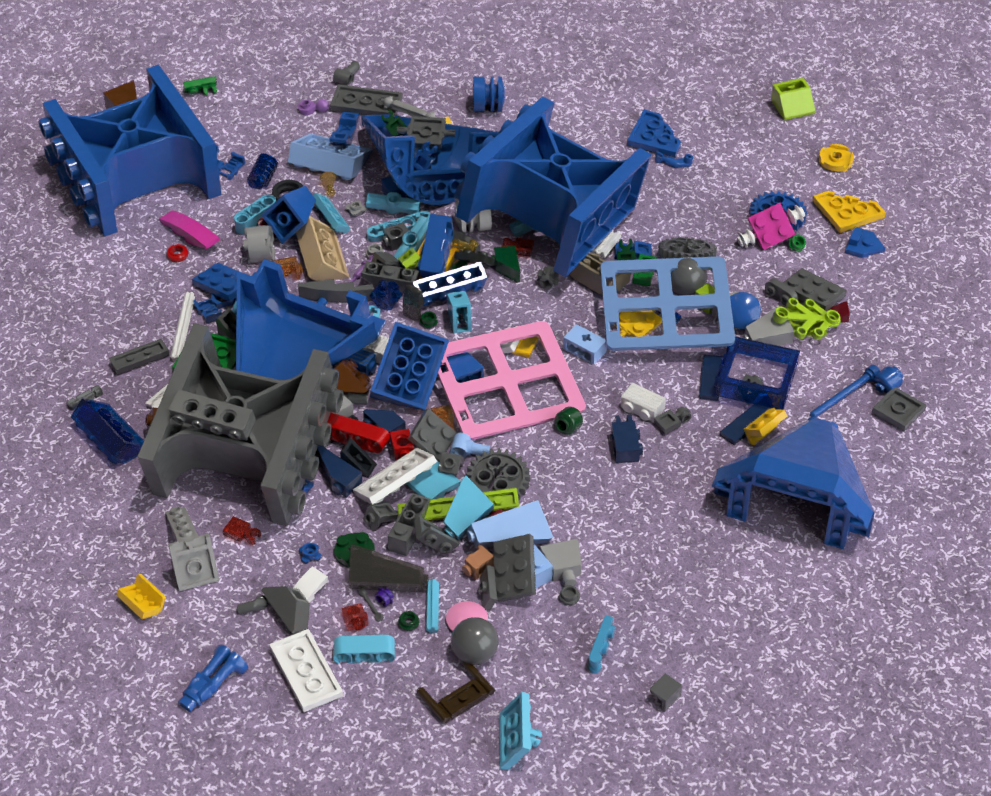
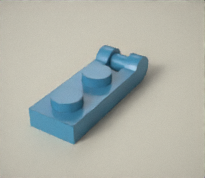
M608 615L604 617L589 655L588 669L594 674L601 671L602 654H607L609 649V642L607 641L609 638L613 639L616 626H613V617Z

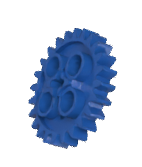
M779 190L777 194H774L773 191L770 194L764 192L763 196L759 194L758 199L754 198L749 208L751 217L778 203H781L786 215L787 209L793 211L795 205L802 207L805 213L804 221L797 220L796 225L790 222L795 231H798V227H803L807 211L806 206H803L804 202H799V197L793 198L794 194L788 196L787 192L781 194Z

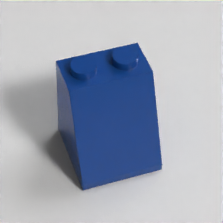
M303 186L282 195L261 216L272 227V231L283 244L307 223L316 199L309 189Z

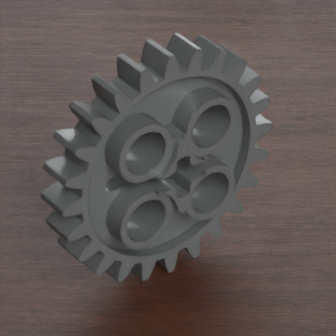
M671 237V239L666 238V241L661 240L659 242L658 253L659 256L667 259L716 257L717 247L712 242L701 240V238Z
M491 448L489 454L483 451L482 457L476 455V461L471 460V466H467L466 476L482 492L517 488L518 500H520L521 494L525 495L526 489H529L530 469L527 468V462H522L521 456L516 458V452L509 455L508 449L501 453V449L498 448L497 452L494 453Z

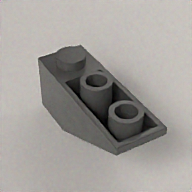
M414 493L411 494L388 534V551L404 556L408 555L416 541L414 520L418 517H425L431 501L430 498Z

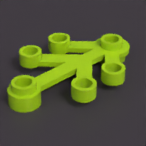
M789 298L786 303L787 308L798 310L802 314L789 313L785 307L781 306L777 307L773 313L774 321L779 324L786 322V320L806 321L794 333L798 339H804L807 331L816 322H822V325L819 328H815L811 334L815 340H821L824 332L829 327H837L840 324V314L837 311L828 310L826 312L812 299H807L802 305L797 299Z

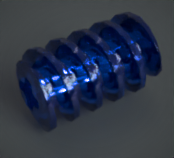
M265 153L259 155L247 177V183L251 188L262 189L269 185L278 167L276 158Z

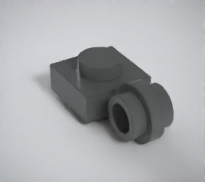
M680 407L674 414L669 409L654 417V423L666 435L681 427V421L683 423L688 422L691 419V411L688 408Z

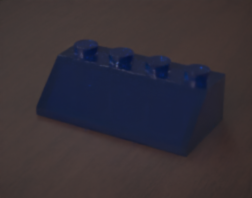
M82 398L72 413L71 418L76 422L75 425L86 433V437L97 445V449L104 452L108 456L107 459L113 464H125L138 457L144 442L140 435L110 404Z

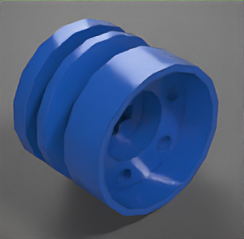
M473 76V112H484L486 104L490 105L491 112H494V104H497L498 112H502L505 102V86L502 76L497 77V84H494V76H491L489 84H486L484 76Z

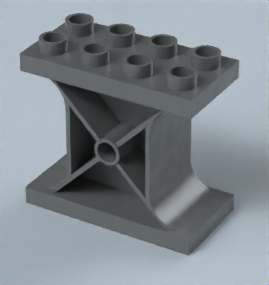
M193 323L137 457L152 494L168 498L176 479L184 472L195 468H204L262 482L261 488L272 523L288 526L293 514L301 515L303 512L306 492L302 491V487L306 479L314 480L316 477L319 458L315 457L318 445L325 447L328 444L331 435V424L327 423L331 412L339 413L343 403V390L337 389L339 371L332 369L329 353L313 349L305 370L291 379L278 380L221 367L209 327ZM178 389L253 410L256 421L248 439L236 440L226 434H215L208 429H197L187 423L179 424L175 422L168 409Z

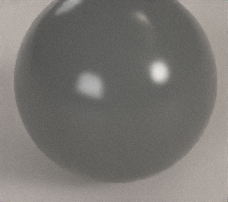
M681 257L684 259H681L678 262V268L671 272L672 292L678 296L695 295L696 290L707 284V271L699 268L698 263L692 259L693 257Z
M470 617L461 621L454 628L451 636V646L456 657L462 662L473 665L488 662L495 655L499 645L498 633L495 627L489 621L479 617Z

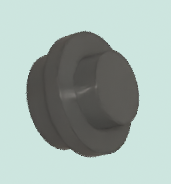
M567 585L560 591L559 599L563 604L574 605L579 601L580 593L576 587Z

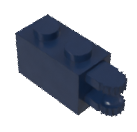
M615 415V422H612L611 437L616 463L639 462L640 455H643V445L638 441L640 440V429H636L632 415H627L625 422H621L620 416Z

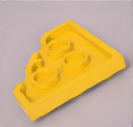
M832 191L813 195L812 199L814 204L839 233L883 219L886 215V212L875 201L869 200L868 203L859 201V198L854 196H837Z

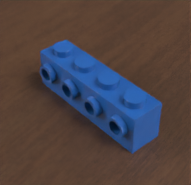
M478 262L414 281L410 291L416 306H428L436 300H447L448 293L467 292L470 290L478 291L482 289L486 283L487 275L482 263Z

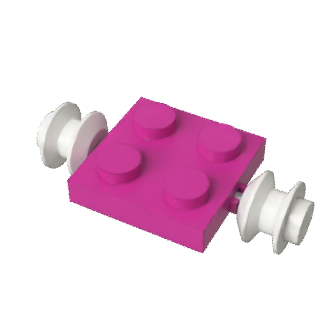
M781 203L747 218L753 232L745 229V234L739 232L737 241L741 247L744 246L746 249L749 243L755 245V238H757L762 250L776 245L796 235L790 222L794 225L797 224V220L803 222V217H805L802 207L795 205L793 211L787 209L786 215Z

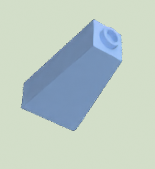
M538 500L471 523L467 531L469 541L473 542L475 547L479 544L483 547L494 546L493 542L529 533L534 537V544L548 543L553 538Z

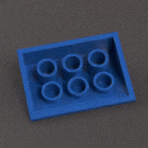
M395 321L370 391V397L424 411L449 339Z

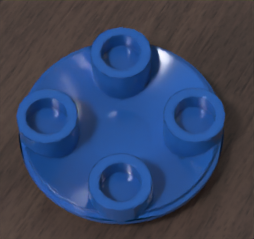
M738 292L730 296L734 328L746 329V326L760 318L761 306L755 296L747 292Z

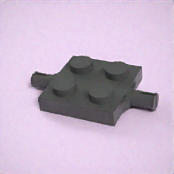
M412 116L408 127H397V134L415 136V147L423 148V144L430 141L429 148L437 146L438 149H441L444 138L455 137L456 130H446V118Z

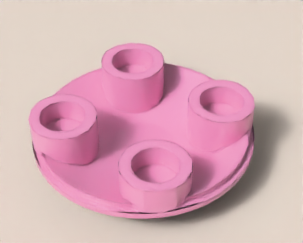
M463 601L453 605L448 610L446 622L453 631L464 619L479 617L488 621V615L481 605L471 601Z

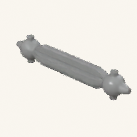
M392 96L381 99L385 109L392 107L394 110L411 116L437 118L434 114L435 111L427 113L426 110L398 100L393 101Z

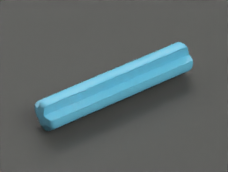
M436 579L427 581L426 630L429 633L437 632L439 624V582Z

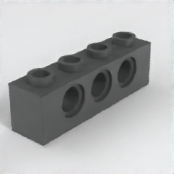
M179 389L168 409L172 419L179 424L187 423L197 429L204 428L215 434L229 435L236 440H247L256 421L251 409Z

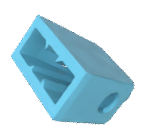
M466 292L448 293V314L453 333L472 331L471 303ZM458 313H463L467 327L457 328L459 324Z

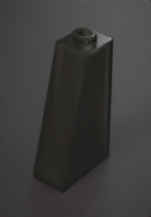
M351 545L349 589L378 591V588H387L390 591L424 592V587H428L429 574H425L424 567L358 545Z

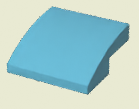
M437 461L432 465L431 469L421 472L413 481L406 482V484L420 496L438 499L443 498L446 492L458 488L461 481L453 474L440 472L438 470L440 463Z

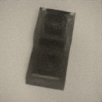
M407 284L403 295V315L418 323L421 319L420 308L424 304L423 292L418 287Z

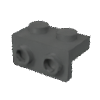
M422 517L414 520L416 539L443 554H447L459 546V541L448 536L441 527Z

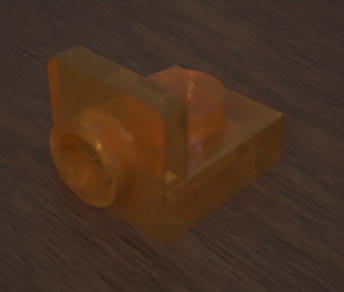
M296 256L274 260L275 263L281 265L284 276L295 273L296 279L300 280V274L303 273L302 264L297 262Z
M450 405L431 408L432 412L455 430L453 412Z

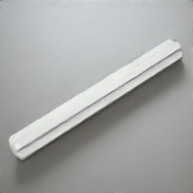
M186 292L184 295L170 356L173 362L177 360L185 345L194 305L193 300H195L193 292Z

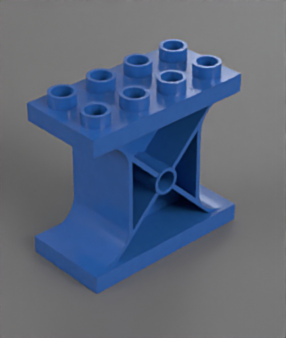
M159 64L146 68L149 93L130 102L87 116H73L65 113L56 99L42 103L45 117L38 119V124L43 137L50 140V144L43 147L46 159L50 166L59 164V166H56V171L63 186L72 185L69 187V191L75 206L85 205L82 211L87 225L90 228L98 226L104 237L118 232L114 209L121 203L178 183H189L200 187L208 199L222 195L216 144Z
M542 96L532 106L525 104L519 111L515 121L506 120L495 138L488 136L477 154L469 152L466 155L460 168L465 173V178L458 185L454 194V199L459 201L456 217L468 223L480 211L499 210L547 235L560 245L553 271L566 278L578 266L579 262H582L586 255L592 252L635 209L652 154L639 148L628 159L621 161L609 160L556 133L549 127L555 102Z

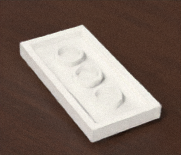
M415 448L354 488L353 491L357 497L372 505L377 504L386 495L398 491L400 486L406 482L413 481L421 472L431 469L437 460L434 455Z
M309 629L269 644L270 650L303 712L343 697V691Z

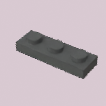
M158 339L110 357L109 361L115 373L119 375L169 356V350L163 340Z

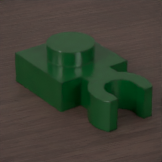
M388 110L389 118L381 115L383 122L387 124L385 125L386 129L392 136L404 135L397 134L398 126L407 127L399 116L395 118L391 110Z
M620 239L619 246L622 251L617 252V260H636V252L631 250L633 248L632 239H629L627 246H624L623 240Z

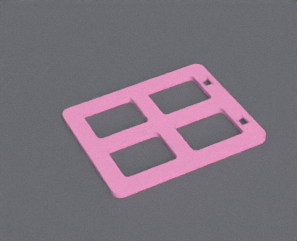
M545 321L448 343L441 365L446 366L447 372L442 373L440 368L438 377L461 433L469 435L471 440L552 421L557 413L569 406L575 407L580 413L585 410L586 404L552 329ZM534 336L539 337L550 362L511 370L500 344ZM478 349H486L497 374L458 383L447 357ZM556 376L568 402L529 411L517 385ZM503 389L515 415L475 424L464 397ZM465 412L468 419L462 421L459 413Z

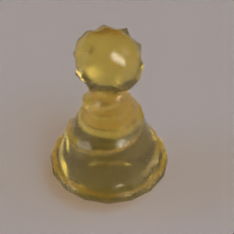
M325 172L320 176V181L328 188L326 193L329 197L336 194L333 185L337 176L334 172Z

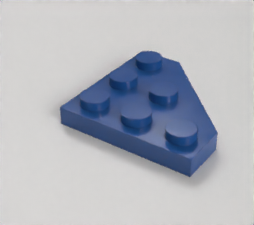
M644 109L627 139V145L655 153L659 151L663 155L676 158L681 148V141L673 135V130L668 124L664 123L660 113Z

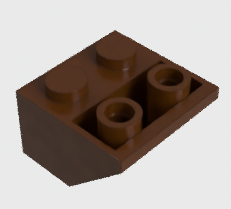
M345 358L333 368L339 371L337 389L343 390V392L365 393L371 386L369 383L371 380L364 372L361 374L356 369L358 366L352 359L348 360Z

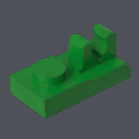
M213 76L183 82L184 93L196 94L199 90L203 89L204 95L207 96L208 88H211L214 94H217V78Z

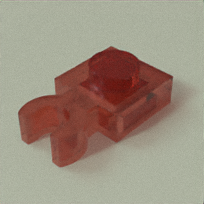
M503 238L501 247L516 246L517 256L531 257L534 240L516 238V241H512L510 238Z
M233 516L223 529V535L238 542L246 539L249 544L255 545L256 540L252 536L260 538L261 531L258 528H251V523Z

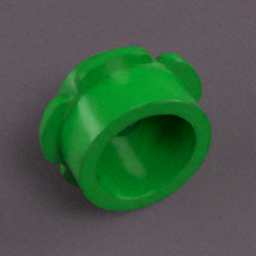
M795 235L789 238V247L792 250L800 252L805 248L806 240L802 235Z

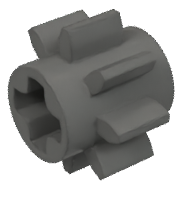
M545 266L544 270L539 269L537 282H540L543 288L549 289L553 284L558 285L559 274L553 271L554 267Z

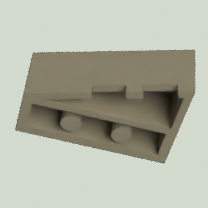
M589 252L586 258L579 262L578 266L569 276L603 296L601 264L606 260L600 259V255ZM617 273L615 275L617 291L630 282L631 273ZM606 280L607 286H613V280Z

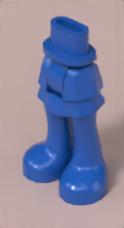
M218 645L214 649V656L204 670L197 672L187 689L183 691V697L178 701V704L189 712L196 706L200 707L201 703L218 691L217 689L233 671L239 674L245 673L248 669L247 663L236 652L233 651L231 653L227 646ZM223 663V666L219 669V671L214 675L213 678L210 679L209 677Z

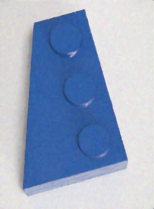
M430 213L425 243L422 247V259L419 260L417 267L421 278L445 272L454 237L452 217Z

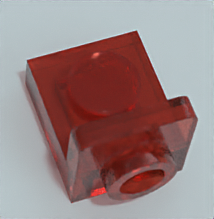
M362 603L341 608L348 631H359L365 626H369L368 614L364 611Z

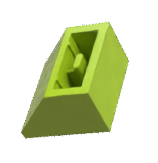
M804 78L773 84L771 101L784 120L815 114L811 88Z

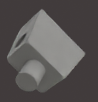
M578 539L540 546V552L553 565V582L563 580L565 586L576 585L575 577L581 576L582 567Z

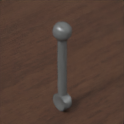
M360 589L359 595L364 597L374 612L375 620L382 621L384 616L377 611L367 596L366 589Z

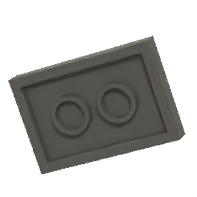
M803 268L783 282L797 293L799 300L805 302L807 299H812L825 311L843 299L847 292L846 289Z
M529 533L493 542L497 601L504 602L536 595L533 535Z

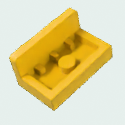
M768 409L744 428L749 443L755 445L774 430L787 417L785 410Z
M142 574L136 576L134 584L119 588L116 594L141 619L159 614L163 609L166 599L165 595Z

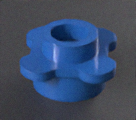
M306 543L300 547L299 552L302 554V562L308 563L311 560L318 561L321 559L317 544Z

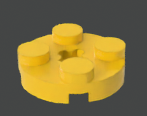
M830 144L828 148L823 147L820 150L819 162L821 167L835 172H846L853 165L854 154L853 152L851 154L849 148L844 145Z

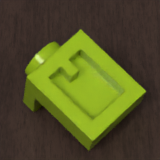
M412 247L398 258L406 269H415L418 266L419 260H421L418 253Z

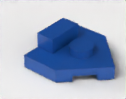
M856 227L849 238L845 253L865 258L875 253L885 252V247L874 232Z

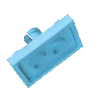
M521 692L499 713L500 769L509 770L524 755L529 753L531 747H537L541 741L536 739V736L542 737V732L531 728V704L529 703V694Z

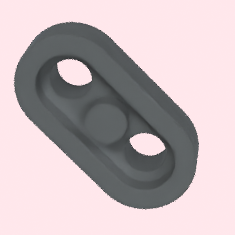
M775 278L770 279L765 284L766 293L779 299L783 305H786L789 298L798 300V295L792 288Z

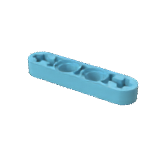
M420 211L371 226L367 229V239L371 242L381 241L384 236V228L402 222L404 224H412L406 226L410 231L415 224L416 218L424 216L429 219L430 213Z

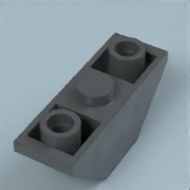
M366 261L361 272V276L368 283L373 284L377 291L400 294L411 288L412 283L416 281L419 274L418 270Z
M288 586L263 587L261 591L266 597V602L273 606L276 616L283 620L289 633L294 635L308 629L310 603L299 589Z

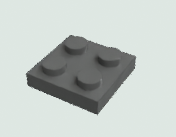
M896 387L890 390L873 407L872 413L900 430L905 431L926 410V404Z
M428 408L422 413L408 440L419 449L434 455L436 460L440 462L442 452L447 451L457 432Z

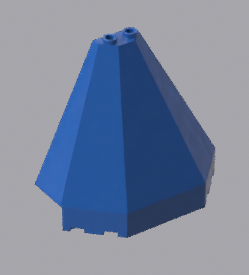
M264 259L257 272H254L252 276L237 271L236 371L278 380L291 379L305 370L313 349L328 352L331 366L378 340L386 320L370 315L367 296L351 290L346 295L350 315L288 292L281 265Z
M809 417L808 421L793 427L717 469L712 487L715 488L714 494L729 498L727 517L746 522L752 485L831 506L824 541L826 545L844 549L849 532L867 537L870 536L874 511L843 436L838 430V425L834 422Z

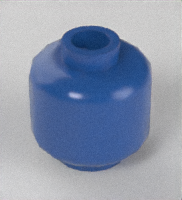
M895 366L884 367L875 375L876 389L881 393H888L896 387L899 388L903 384L902 372Z

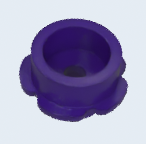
M378 588V592L374 595L376 601L379 603L384 601L382 604L384 607L388 604H393L392 592L387 588Z

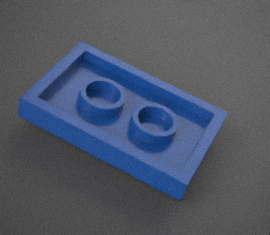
M219 262L192 278L194 286L227 301L237 297V270Z

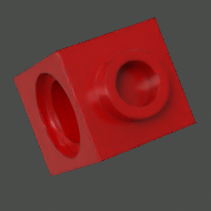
M409 429L390 432V443L395 461L414 450L413 443L408 440L410 435Z

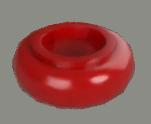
M181 244L170 246L166 252L167 258L172 262L184 261L189 254L187 247Z

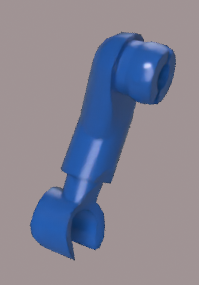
M656 151L655 162H665L666 165L674 168L689 167L693 163V156L686 154L684 158L674 159Z

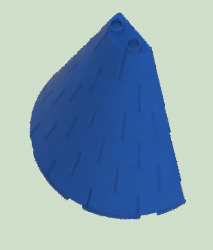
M382 114L385 118L390 117V114ZM381 115L361 116L362 126L371 137L395 184L409 197L431 205L455 202V191L465 178V173L460 170L464 158L469 152L477 154L488 136L495 138L499 134L497 131L446 124V130H456V136L444 138L442 148L437 149L431 155L434 161L429 170H418L414 167L415 136H407V134L392 136L386 129L385 125L387 124L383 122ZM399 116L408 127L411 118Z

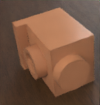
M479 544L477 551L470 553L466 557L462 571L466 576H471L477 580L487 565L494 567V555Z

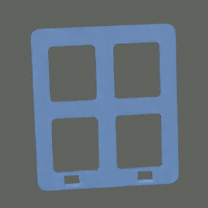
M693 257L692 259L698 263L699 268L712 271L715 293L682 296L673 295L671 272L678 268V262L684 258L603 262L601 264V281L608 349L612 351L732 346L735 342V332L724 258ZM617 273H657L659 296L619 298L617 296L615 278ZM606 280H613V286H607ZM715 308L717 310L719 333L677 334L675 310ZM653 310L661 312L663 335L622 337L620 335L619 312ZM610 325H616L617 331H610Z

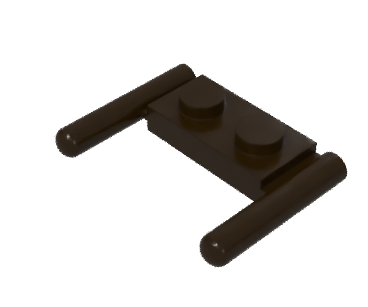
M462 662V666L474 679L443 697L438 703L424 687L417 689V694L444 724L495 692V688L473 664Z

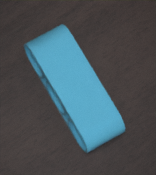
M264 195L234 216L236 232L244 235L245 228L255 227L257 221L262 217L261 215L276 202V198L273 195Z
M390 635L336 637L333 645V660L336 663L341 661H347V663L368 661L369 663L382 662V660L393 662L395 660V639Z

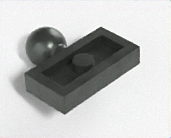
M463 249L462 252L455 251L454 259L473 264L481 262L484 270L489 268V266H493L495 260L488 256L489 253L478 251V254H474L473 251Z

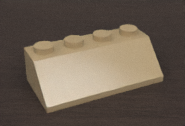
M309 216L307 223L296 232V238L299 242L308 277L313 281L349 278L336 232L330 226Z

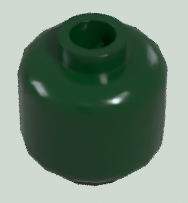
M569 406L556 414L554 423L558 431L568 435L582 426L583 417L578 409Z

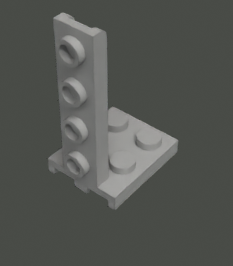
M174 507L170 511H166L168 523L177 541L169 543L168 547L179 591L220 581L209 533L198 536L185 507Z

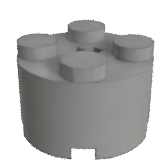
M264 225L245 228V237L247 239H244L243 242L244 249L248 250V263H258L264 259L275 260L272 227Z

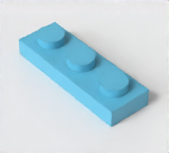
M315 193L313 195L316 199L315 206L323 213V218L331 224V229L337 233H348L351 228L330 199Z

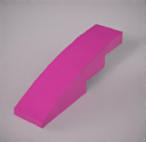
M172 210L159 218L164 226L171 227L176 235L183 236L185 241L191 245L208 249L220 241L219 237L208 228L177 211Z

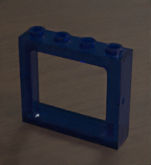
M735 337L734 344L727 346L722 365L719 367V377L716 376L714 388H717L716 396L784 410L798 366L800 350ZM736 353L788 364L781 387L775 388L730 378L729 373Z

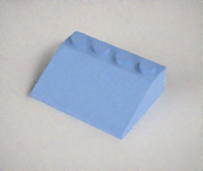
M310 133L291 142L288 162L293 163L295 167H308L311 171H324L326 175H339L342 179L351 180L359 174L373 149L351 143H330L329 138Z

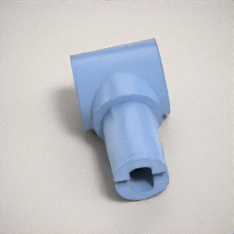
M457 433L454 436L450 453L462 455L463 458L467 455L471 456V454L482 456L483 451L489 454L490 445L474 443L469 435Z

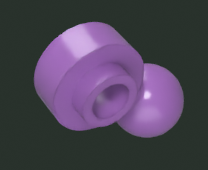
M306 99L298 104V110L302 115H311L315 110L326 112L329 109V103L325 99H320L316 103Z

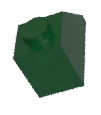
M516 246L494 247V255H491V257L495 259L493 266H495L496 272L516 283L520 282V267Z

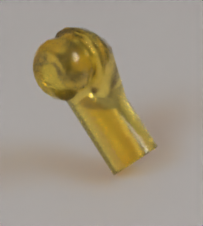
M454 239L452 242V246L459 250L465 249L473 252L477 250L476 247L479 245L474 239H470L469 243L459 239Z

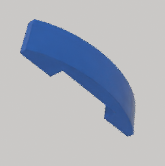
M343 112L340 117V125L336 132H332L329 142L350 144L358 124L359 113Z

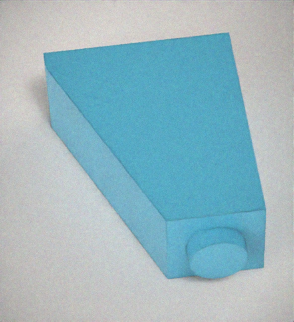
M467 476L462 479L444 520V531L448 536L455 537L457 540H460L467 534L471 523L482 520L494 509V504Z

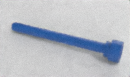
M870 365L865 369L863 376L811 411L810 417H818L867 381H875V375L880 372V369L876 365Z

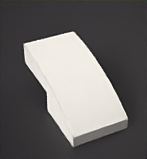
M312 566L293 588L299 589L310 603L315 598L314 594L328 582V576Z

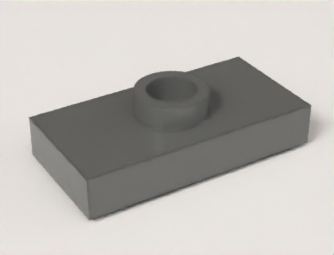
M487 565L479 577L478 591L481 593L482 607L485 610H490L497 601L494 567Z

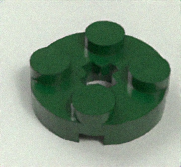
M365 532L349 533L337 538L334 546V555L337 562L348 568H361L366 566L374 557L375 545ZM352 548L359 549V550H357V553H353V551H349V550H352Z

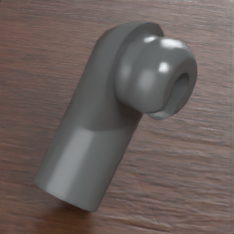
M259 595L256 597V600L238 604L239 614L264 610L268 605L265 600L266 597Z

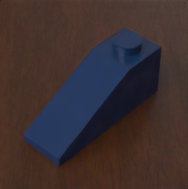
M318 445L317 457L335 494H341L347 498L354 492V488L362 484V472L324 446Z

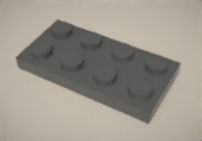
M338 84L330 103V110L359 113L362 115L389 114L388 110H391L394 115H397L398 111L392 107L385 109L381 99L392 96L393 101L398 100L402 102L403 92Z

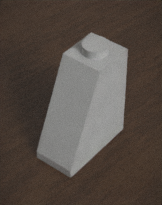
M773 309L746 326L745 335H743L744 345H748L750 351L793 343L794 330L789 320L781 324L776 323L773 319L775 311Z

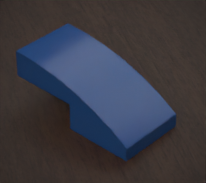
M634 240L631 250H635L636 260L639 259L640 254L652 256L651 243ZM619 242L613 247L614 259H617V252L622 251Z

